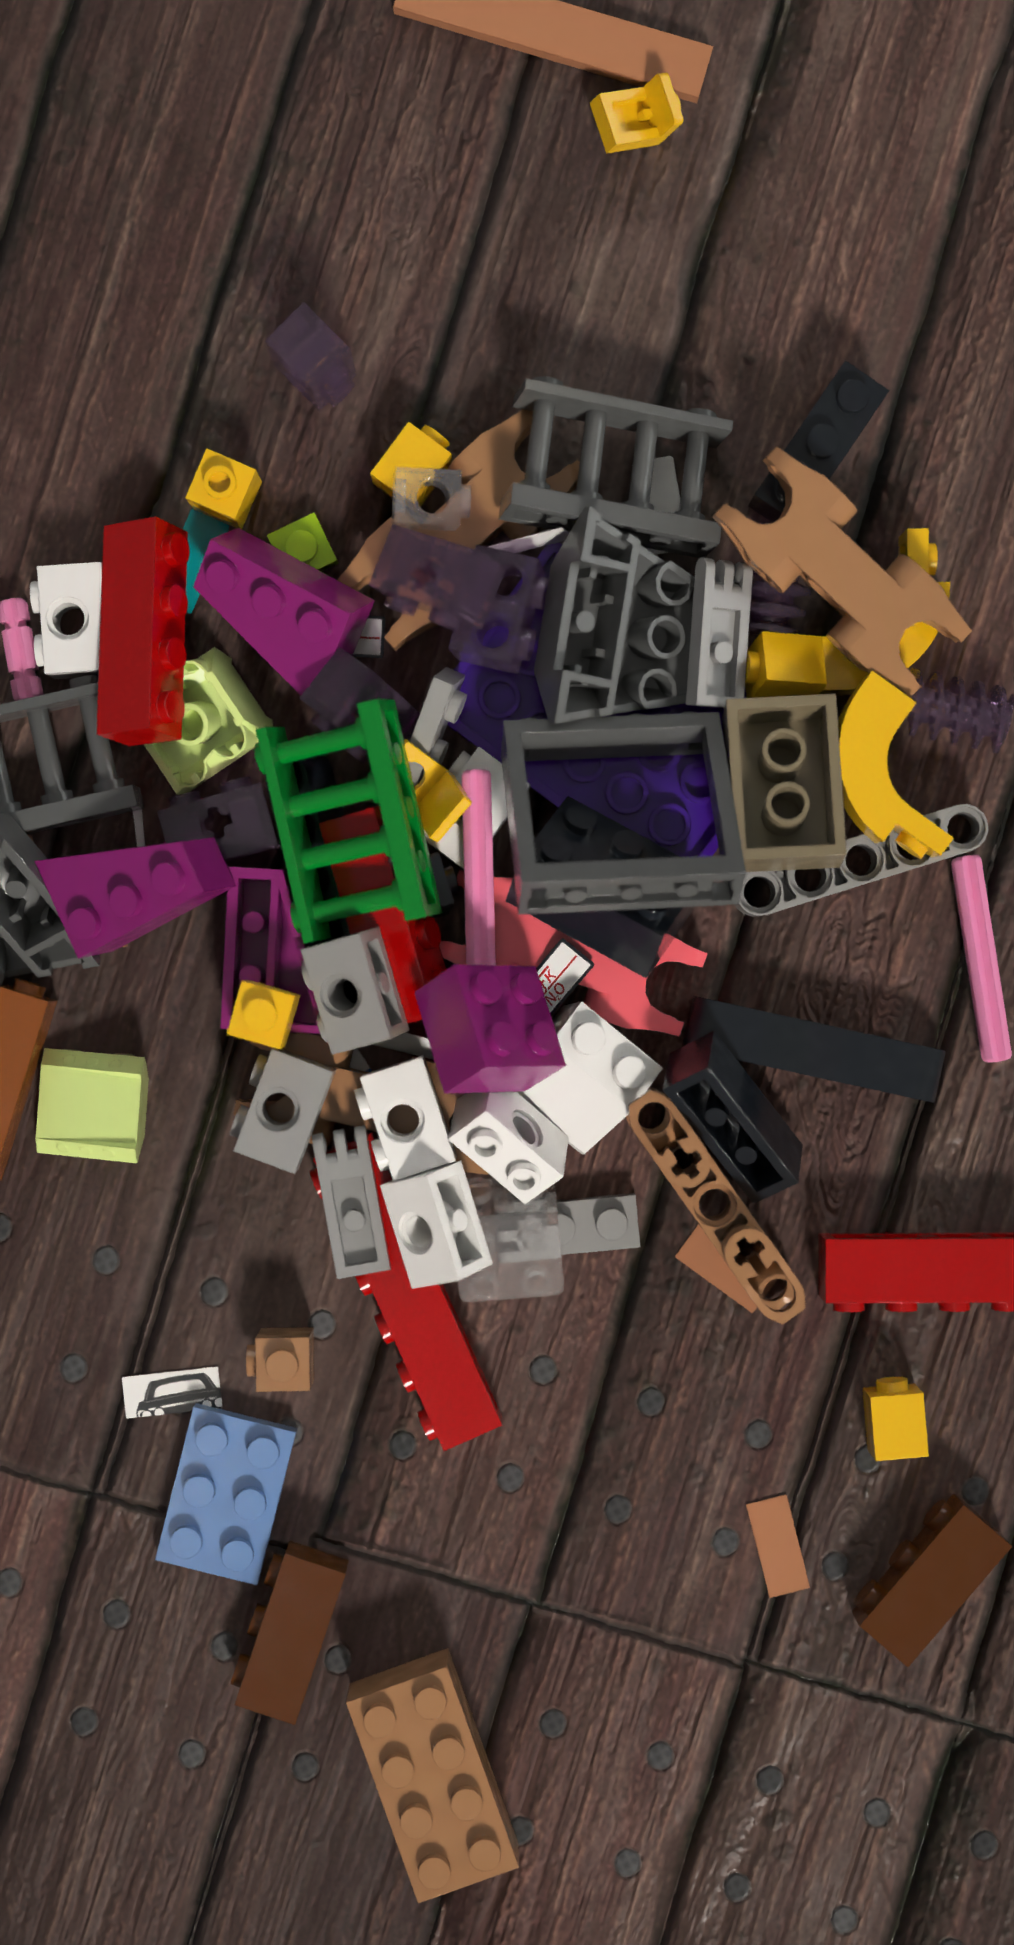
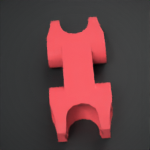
M459 870L456 878L458 886L464 889V871ZM494 877L496 965L535 966L537 968L560 939L563 938L594 963V967L579 983V985L588 988L583 1003L608 1023L625 1029L651 1030L680 1036L684 1022L660 1012L650 1004L645 993L646 978L529 914L518 915V908L506 902L513 878ZM674 938L656 966L668 961L703 968L708 953ZM441 940L439 946L442 957L455 964L466 965V945Z

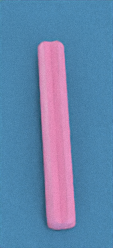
M485 769L466 770L461 775L462 788L472 801L471 805L462 814L466 965H496L491 774Z
M975 854L956 857L952 859L951 867L981 1058L984 1062L989 1063L1005 1061L1011 1058L1012 1051L982 859L979 855Z

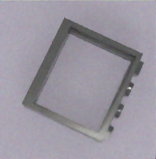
M689 711L681 714L661 715L636 713L627 716L591 717L558 724H549L548 719L536 718L503 721L501 760L518 915L739 904L746 869L719 712L697 713ZM703 754L720 856L536 864L525 761Z

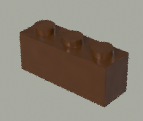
M955 1493L947 1502L940 1500L933 1505L923 1520L925 1527L912 1542L909 1539L905 1540L895 1549L889 1559L891 1567L878 1582L875 1579L869 1581L859 1591L854 1601L856 1607L852 1613L859 1626L907 1667L912 1664L1012 1548V1545L997 1529Z
M289 1541L284 1556L274 1553L264 1581L265 1585L274 1587L268 1606L257 1603L247 1632L248 1635L257 1637L251 1656L240 1653L230 1683L240 1687L235 1706L293 1725L296 1724L346 1575L349 1560L293 1541Z

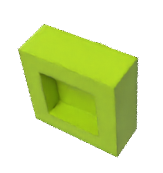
M315 512L267 535L272 546L321 572L338 564Z

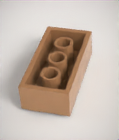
M449 1649L438 1651L350 1683L346 1704L418 1904L519 1868V1844Z

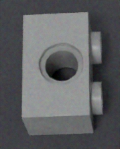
M379 927L326 941L301 950L304 959L302 962L303 979L307 987L314 993L319 1010L317 1015L318 1029L323 1040L329 1044L332 1055L386 1041L409 1031ZM346 979L351 981L357 989L358 1000L356 1004L349 1001L344 993V982Z
M272 1048L269 1057L260 1054L249 1080V1085L257 1087L250 1108L240 1105L230 1130V1135L238 1138L233 1151L295 1174L300 1168L336 1069L284 1049ZM283 1093L292 1099L295 1112L290 1121L277 1122L268 1115L266 1104L271 1094Z

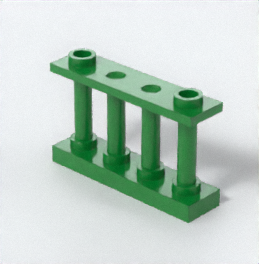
M374 699L358 703L357 707L360 717L356 718L355 724L292 740L287 739L285 727H262L255 729L258 743L255 744L254 748L255 759L259 770L266 774L294 899L290 908L291 919L296 931L302 934L304 944L332 938L329 921L391 907H397L398 910L403 911L405 921L442 913L395 700ZM360 745L364 750H367L372 771L368 772L367 778L302 794L299 793L293 762ZM371 799L376 804L379 803L384 825L380 826L379 832L315 847L311 846L305 815ZM381 853L391 857L396 877L392 880L391 885L323 900L317 868Z

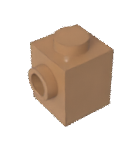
M314 1327L261 1328L255 1338V1344H248L246 1349L247 1377H256V1392L310 1391L315 1380Z

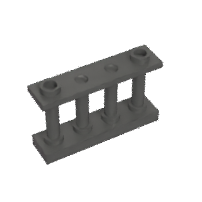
M539 376L533 379H525L513 399L514 408L533 411L525 478L519 483L513 482L501 498L498 520L550 530L562 527L570 533L584 507L590 506L603 515L602 519L622 533H630L641 540L640 545L645 548L705 558L720 544L721 527L717 522L705 520V515L701 513L708 447L717 448L732 432V420L718 418L715 412L703 408H692L684 411L563 386L560 380L553 377ZM554 416L585 422L577 489L571 493L550 490L551 486L546 483ZM606 426L636 432L628 501L623 503L602 500V495L598 493ZM657 437L687 442L680 508L674 514L654 510V506L649 503Z
M99 674L86 675L69 680L70 689L0 704V723L28 717L45 790V795L41 796L42 805L22 810L21 803L14 801L0 740V813L11 815L27 835L145 809L140 788L134 785L125 786L124 778H118L110 740L96 735ZM79 705L97 783L92 785L93 794L74 798L72 790H66L49 712Z

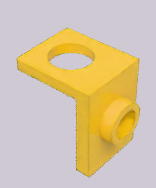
M405 739L404 744L408 762H417L423 767V777L414 786L423 829L429 838L438 843L471 805L472 801L451 771Z

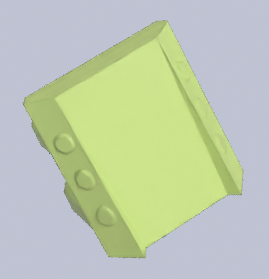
M215 647L199 658L186 660L184 665L183 700L185 713L182 719V740L144 744L176 794L181 797L254 749L255 744L258 743L255 729L273 727L272 719L265 715L232 665V658Z
M44 1048L40 1070L36 1124L37 1153L138 1163L145 1137L149 1084L145 1057L124 1053L105 1054L71 1049Z

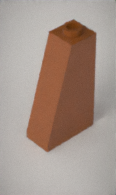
M15 978L13 986L0 985V1181H2L58 1002V1000L44 996L46 987Z

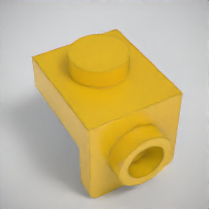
M668 73L656 74L644 87L599 93L590 102L606 154L659 145L683 123L680 100L674 92Z

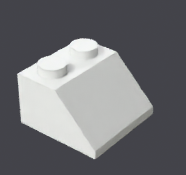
M580 1001L562 1006L552 1019L566 1066L530 1089L517 1093L569 1137L568 1144L579 1153L585 1154L628 1115V1104L648 1090L663 1068L590 1007Z

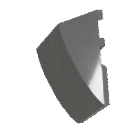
M590 506L584 507L550 567L534 674L549 724L686 703L695 577L672 561H664L640 545L641 540L632 534H624L602 519L603 515Z
M0 813V985H3L4 978L35 973L38 978L50 976L53 969L82 964L83 969L100 966V955L77 958L35 861L45 860L47 857L13 817Z

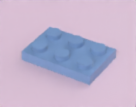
M195 1403L155 1560L258 1585L297 1428Z

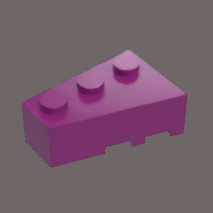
M240 528L210 539L193 586L312 708L338 693L375 601Z
M214 837L35 861L78 959L113 952L236 886Z
M228 867L236 886L227 891L220 1029H228L241 982L251 980L300 994L290 1032L320 1034L317 1025L319 1010L314 993L307 987L302 975V962L304 959L301 950L308 948L309 945L308 943H303L302 934L296 931L292 923L290 908L294 899L288 872L282 869Z

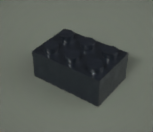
M567 796L534 839L536 864L681 857ZM513 876L506 902L517 907L515 879ZM694 907L529 915L647 979L692 913Z

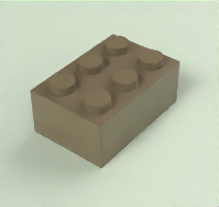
M836 694L726 699L722 715L723 738L746 872L840 868L847 855Z

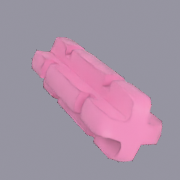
M10 598L0 601V623L5 625V630H2L1 633L8 673L14 675V679L10 681L15 701L43 695L41 677L38 678L35 674L39 667L36 664L34 655L32 628H29L26 623L30 621L28 603L23 598Z

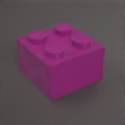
M454 964L415 992L444 1094L526 1091L566 1066L535 966Z

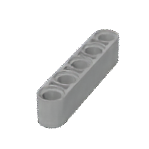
M969 804L955 805L923 815L947 833L949 820L956 814L966 818L971 826L970 837L965 843L960 844L952 840L941 856L933 858L926 853L922 859L917 857L912 860L904 858L897 849L895 839L899 834L894 830L890 832L885 841L877 844L864 834L846 839L847 852L853 846L862 847L868 852L871 859L869 870L862 876L853 874L846 865L845 857L840 868L818 869L821 876L820 883L811 892L804 891L798 887L795 881L796 870L746 872L740 901L735 907L743 914L749 916L768 915L972 851L980 847L985 841L988 833V821L981 810ZM753 877L763 879L770 887L771 895L769 901L760 908L751 906L744 897L745 884Z

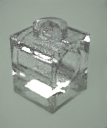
M396 467L393 473L391 528L456 531L460 526V518H469L471 506V486L461 485L462 470ZM425 486L439 488L446 497L445 509L436 514L425 512L418 505L417 492Z

